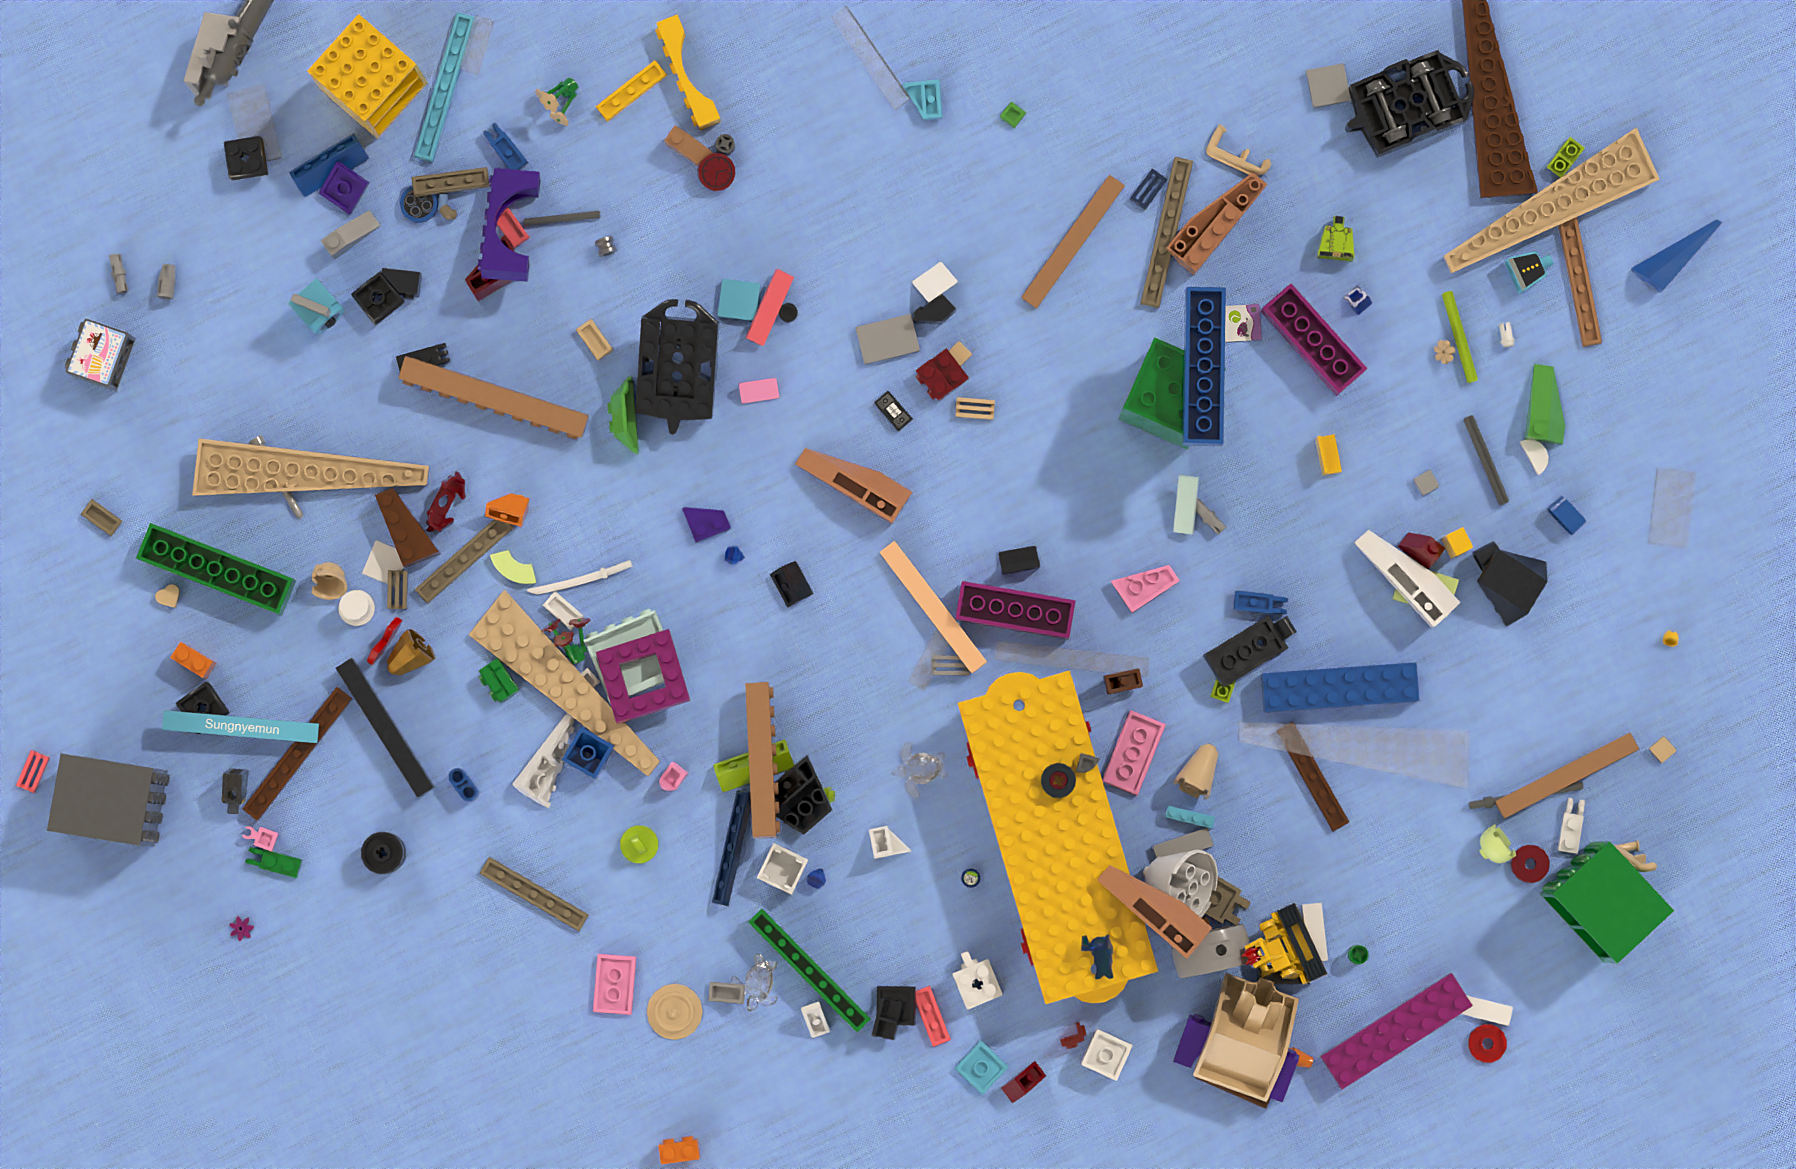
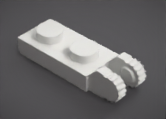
M1573 798L1567 799L1566 809L1563 813L1558 851L1578 854L1584 818L1582 816L1585 806L1584 800L1579 801L1577 814H1571Z

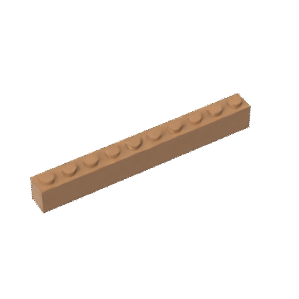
M408 356L404 358L398 379L403 380L402 383L413 387L414 384L421 386V390L427 392L435 390L439 392L440 396L450 398L451 395L457 397V401L464 404L473 402L476 403L475 407L486 410L488 407L494 409L493 413L501 416L507 413L512 415L511 419L523 422V419L531 421L530 425L538 428L544 425L549 427L548 431L557 434L562 431L567 433V437L576 440L578 437H583L590 416Z

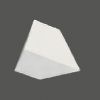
M888 826L869 829L874 859L912 851L888 829Z

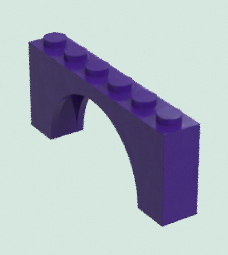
M494 168L493 175H490L489 186L491 187V192L487 193L489 209H485L484 216L487 224L483 225L482 237H485V239L480 244L482 259H478V271H481L482 278L528 282L529 256L518 254L508 249L497 236L496 227L500 216L510 205L526 198H539L540 172Z
M1194 1014V1016L1189 1015L1173 1062L1189 1068L1192 1067L1203 1049L1212 1022L1206 1021L1203 1016ZM1288 1049L1284 1064L1269 1098L1283 1103L1300 1055H1297L1296 1051Z

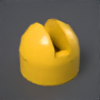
M1671 630L1666 631L1663 636V643L1670 647L1677 646L1679 641L1678 633L1676 631L1671 632Z

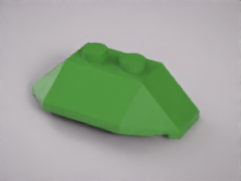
M630 376L611 396V402H608V414H612V421H609L610 433H613L617 440L635 455H638L639 445L633 377Z

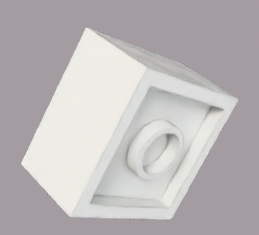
M773 843L757 878L792 895L809 860Z
M1096 1028L1080 1064L1117 1081L1133 1045Z

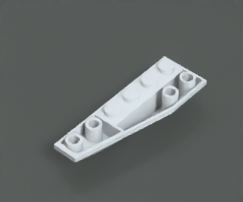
M1370 530L1354 542L1431 628L1435 627L1460 604L1459 600L1434 573Z

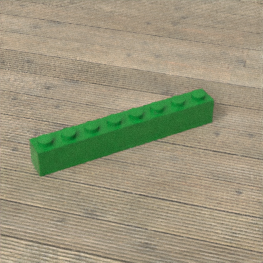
M763 908L748 921L857 1033L871 1020L852 998Z

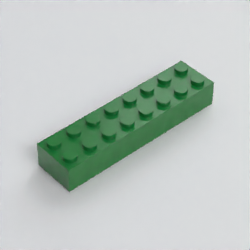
M152 523L149 524L136 559L281 616L296 583V580Z

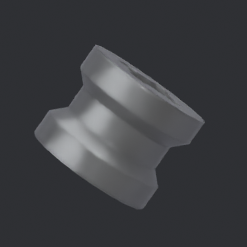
M612 236L595 241V245L599 248V257L617 252L616 247L613 246L614 240Z

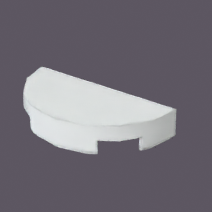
M1527 439L1520 441L1519 443L1536 474L1540 475L1548 465L1549 456L1546 448L1536 440Z

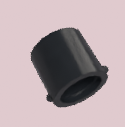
M1494 541L1472 552L1482 572L1495 550L1499 549Z

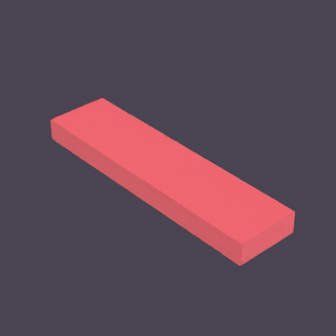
M775 269L747 332L746 339L764 346L794 279L793 276Z

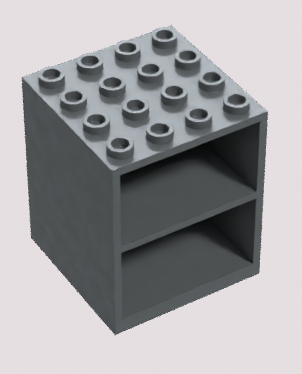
M60 753L47 831L138 846L155 847V843H158L160 832H157L158 824H161L163 819L161 807L166 802L164 790L165 786H168L170 775L167 774L168 770Z

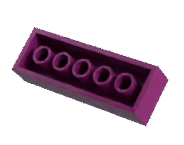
M1292 283L1261 309L1260 312L1336 397L1368 369Z
M962 581L955 620L1069 640L1076 600Z

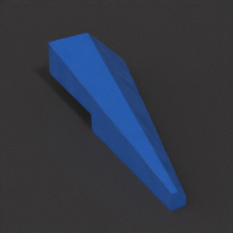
M1716 219L1637 264L1631 271L1661 293L1722 222Z

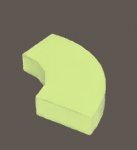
M509 550L490 555L496 569L507 579L521 584L537 583L532 564L517 562L512 558Z

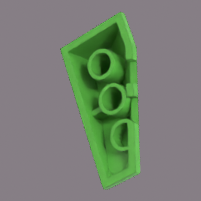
M1534 364L1524 440L1529 439L1563 445L1565 422L1554 367Z

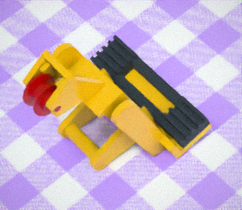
M1295 903L1271 913L1273 919L1259 924V929L1263 931L1266 940L1259 938L1244 946L1246 950L1242 957H1247L1246 965H1253L1254 968L1260 967L1262 978L1281 971L1282 978L1296 979L1300 977L1302 983L1307 984L1328 974ZM1281 939H1283L1284 944L1289 953L1285 952L1284 947L1280 941ZM1260 948H1262L1265 954L1264 956L1262 955ZM1271 963L1273 968L1269 969L1267 964Z

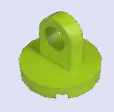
M636 825L629 828L623 833L620 840L622 854L633 863H646L656 855L659 846L656 834L646 826Z

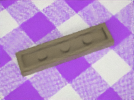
M487 167L411 177L414 197L490 187Z

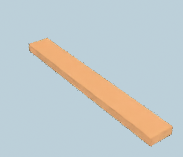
M893 541L880 551L881 556L971 674L987 663L985 658L898 544Z

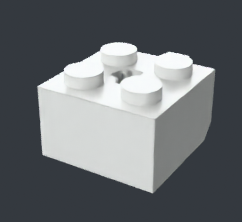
M968 951L961 953L964 964L960 965L962 969L952 973L967 1010L1002 996V991L989 960L985 959L978 962L977 959H971ZM973 980L983 981V985H980L982 988H973Z

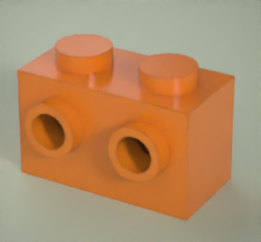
M693 1136L682 1137V1141L675 1142L674 1138L662 1140L663 1143L658 1145L661 1164L698 1160L701 1158L698 1138L693 1139Z

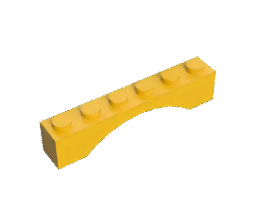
M676 14L656 22L658 28L655 29L659 40L663 39L665 46H662L666 57L670 56L672 63L669 66L673 75L677 73L679 80L676 83L680 92L684 91L686 98L683 100L687 109L691 108L693 115L690 117L694 127L698 126L700 130L720 123L721 119L714 102L696 90L684 71L682 48L686 35L678 15Z

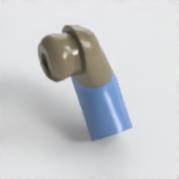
M439 194L438 212L446 220H454L457 217V212L448 206V195Z

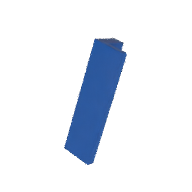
M353 133L293 169L289 174L302 195L306 197L323 186L336 162L339 161L348 168L353 169L368 160L369 157Z

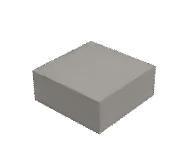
M1431 470L1413 479L1422 496L1439 487Z

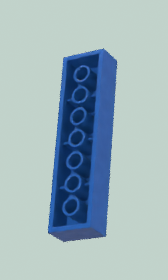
M1186 287L1182 446H1222L1224 444L1226 287Z
M1417 662L1261 674L1264 713L1420 701Z

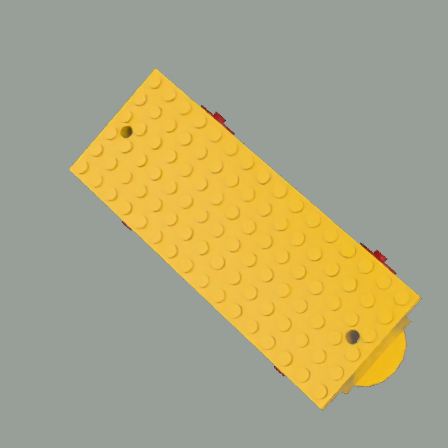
M1070 670L1041 679L1024 672L1008 673L997 678L989 686L986 695L957 703L968 738V742H966L969 756H966L969 768L973 767L976 779H980L1023 926L1020 929L1023 942L1020 943L1023 954L1027 953L1030 965L1035 968L1045 1004L1073 996L1080 1001L1092 1004L1106 1002L1116 997L1125 988L1128 980L1158 972L1145 922L1097 880L1109 865L1129 875L1130 873L1098 764L1088 772H1076L1081 753L1094 757L1095 754L1089 735L1092 732L1089 721H1085ZM1014 702H1022L1024 705L1023 710H1015L1013 707ZM1051 764H1065L1075 774V787L1066 797L1053 798L1046 794L1042 788L1041 775ZM1058 775L1054 776V785L1058 784L1061 786L1064 778L1058 777ZM1094 963L1100 965V971L1097 974L1091 972V966Z

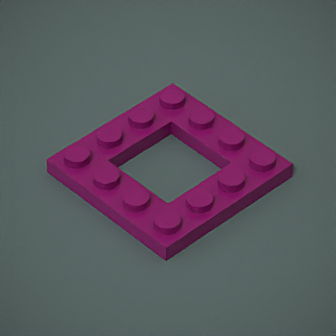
M669 629L596 652L617 724L691 701ZM657 655L666 687L629 698L620 666Z

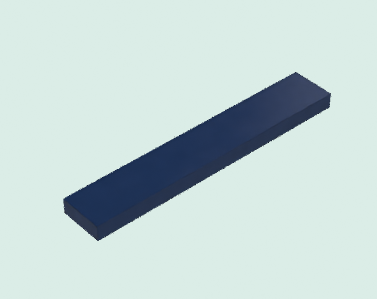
M736 791L712 903L729 907L751 808V792Z

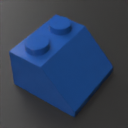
M580 727L562 761L597 780L609 759L614 745Z

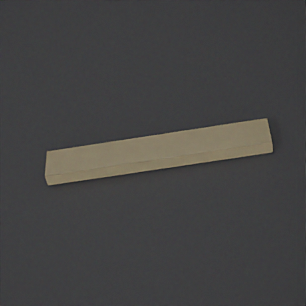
M494 519L414 590L429 604L512 531L514 527L509 523Z
M491 857L487 859L479 873L579 932L589 916L586 912Z

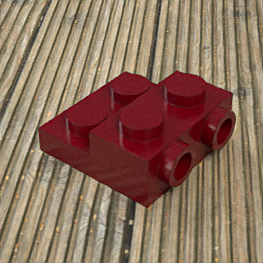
M947 348L915 370L918 373L915 376L921 385L925 383L929 388L927 391L929 396L933 400L937 399L939 402L970 379Z

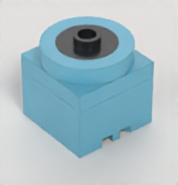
M317 278L298 295L328 307L331 310L329 318L297 305L292 301L288 303L316 335L334 326L345 311Z

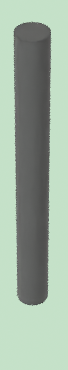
M600 211L525 218L524 226L600 218Z

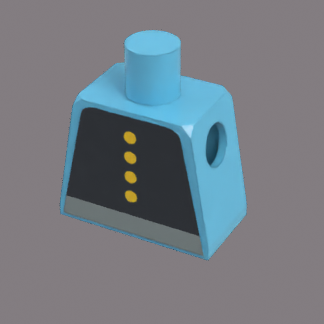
M1537 251L1509 257L1504 261L1518 294L1523 293L1547 276L1545 269L1554 265L1550 255L1540 258Z

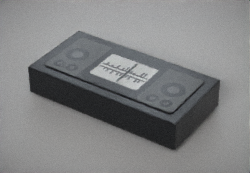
M889 391L885 392L874 402L876 407L898 432L913 420Z

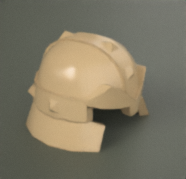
M325 562L315 566L312 572V580L317 585L312 588L311 593L321 599L333 600L340 598L346 593L347 581L339 565Z

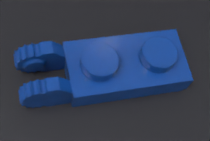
M494 122L492 128L500 135L494 140L486 129L482 133L509 169H522L528 164V161L507 134L503 133Z
M1235 590L1233 610L1266 614H1287V610L1284 608L1272 607L1273 601L1286 603L1288 598L1274 596V594Z

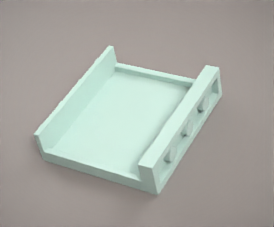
M644 610L639 613L640 616L633 619L632 616L622 620V624L604 627L605 631L599 634L597 631L586 635L587 639L583 640L605 689L609 703L610 700L596 652L663 631L655 610ZM657 655L620 666L629 697L664 683Z

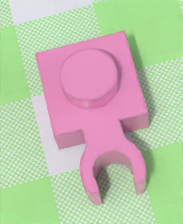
M245 827L251 830L250 836L242 835L245 839H255L253 845L273 851L279 833L260 827L258 832L253 827Z

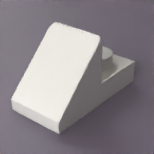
M819 1002L801 1008L812 1038L830 1032Z

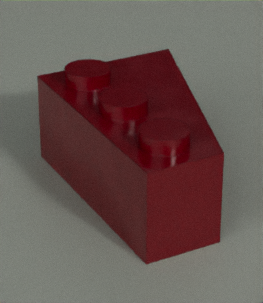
M504 235L501 238V242L508 249L515 252L513 247L509 243L508 239ZM478 265L464 279L478 301L512 282V280L482 278L481 271H478Z

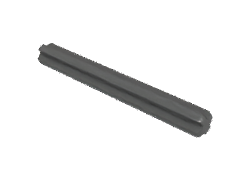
M1473 415L1465 417L1463 421L1499 505L1509 502V498Z

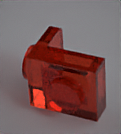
M1079 1021L1075 1022L1078 1034L1060 1038L1062 1047L1066 1046V1049L1075 1048L1078 1046L1077 1043L1085 1041L1084 1036H1087L1084 1024L1080 1025Z

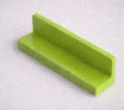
M783 739L773 743L776 744L777 756H773V763H777L778 773L790 769L794 762L786 740ZM749 752L713 764L722 792L750 783Z

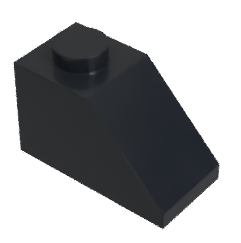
M382 268L381 272L404 299L414 300V297H420L422 274L420 272Z

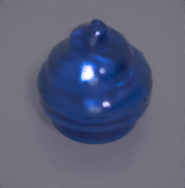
M733 545L726 548L724 560L729 564H737L745 558L738 546Z
M822 868L813 870L807 876V883L813 888L820 889L826 883Z

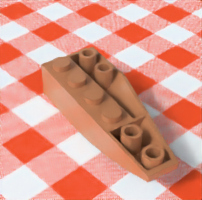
M1251 173L1190 218L1166 249L1181 266L1195 275L1268 184L1256 174Z
M807 448L803 450L795 463L798 467L892 525L913 493L879 471Z
M1111 865L1097 879L1186 959L1212 929L1209 924L1182 901Z

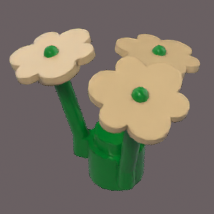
M567 78L548 92L540 91L537 88L535 94L539 101L544 105L545 109L552 111L549 115L550 118L559 124L568 126L569 121L564 114L572 100L577 96L575 91L579 88L578 84L572 78ZM560 95L565 98L569 96L562 111L556 112L559 106L557 98Z

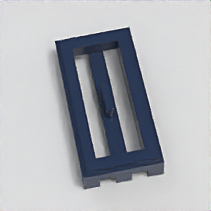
M1152 168L1130 200L1142 207L1143 210H1146L1168 179ZM1154 174L1156 177L1153 179L1151 184L1148 186V188L1145 190L1143 195L1138 200L1136 198L1137 195L1140 193L1142 188ZM1158 179H1161L1162 181L1145 204L1142 203Z

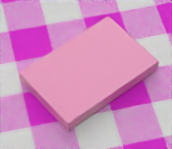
M597 955L593 1012L632 1015L636 969L635 956Z

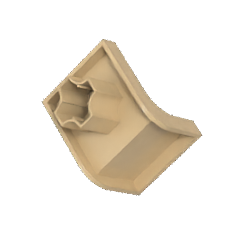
M1225 973L1220 986L1212 1024L1195 1065L1193 1076L1267 1102L1288 1052L1299 998L1277 991L1274 986L1275 982L1261 977L1254 983Z

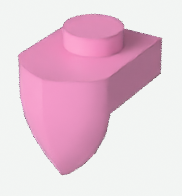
M671 762L659 779V784L663 790L674 791L681 785L688 772L677 763Z

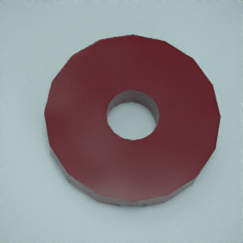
M1525 845L1515 851L1516 856L1511 859L1510 865L1517 879L1526 883H1534L1546 876L1549 871L1550 861L1542 848L1536 845ZM1528 858L1535 861V867L1531 870L1525 866V861Z

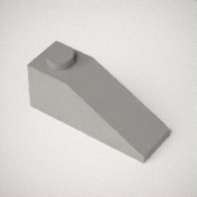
M369 210L334 230L323 238L321 242L330 255L337 259L381 225Z

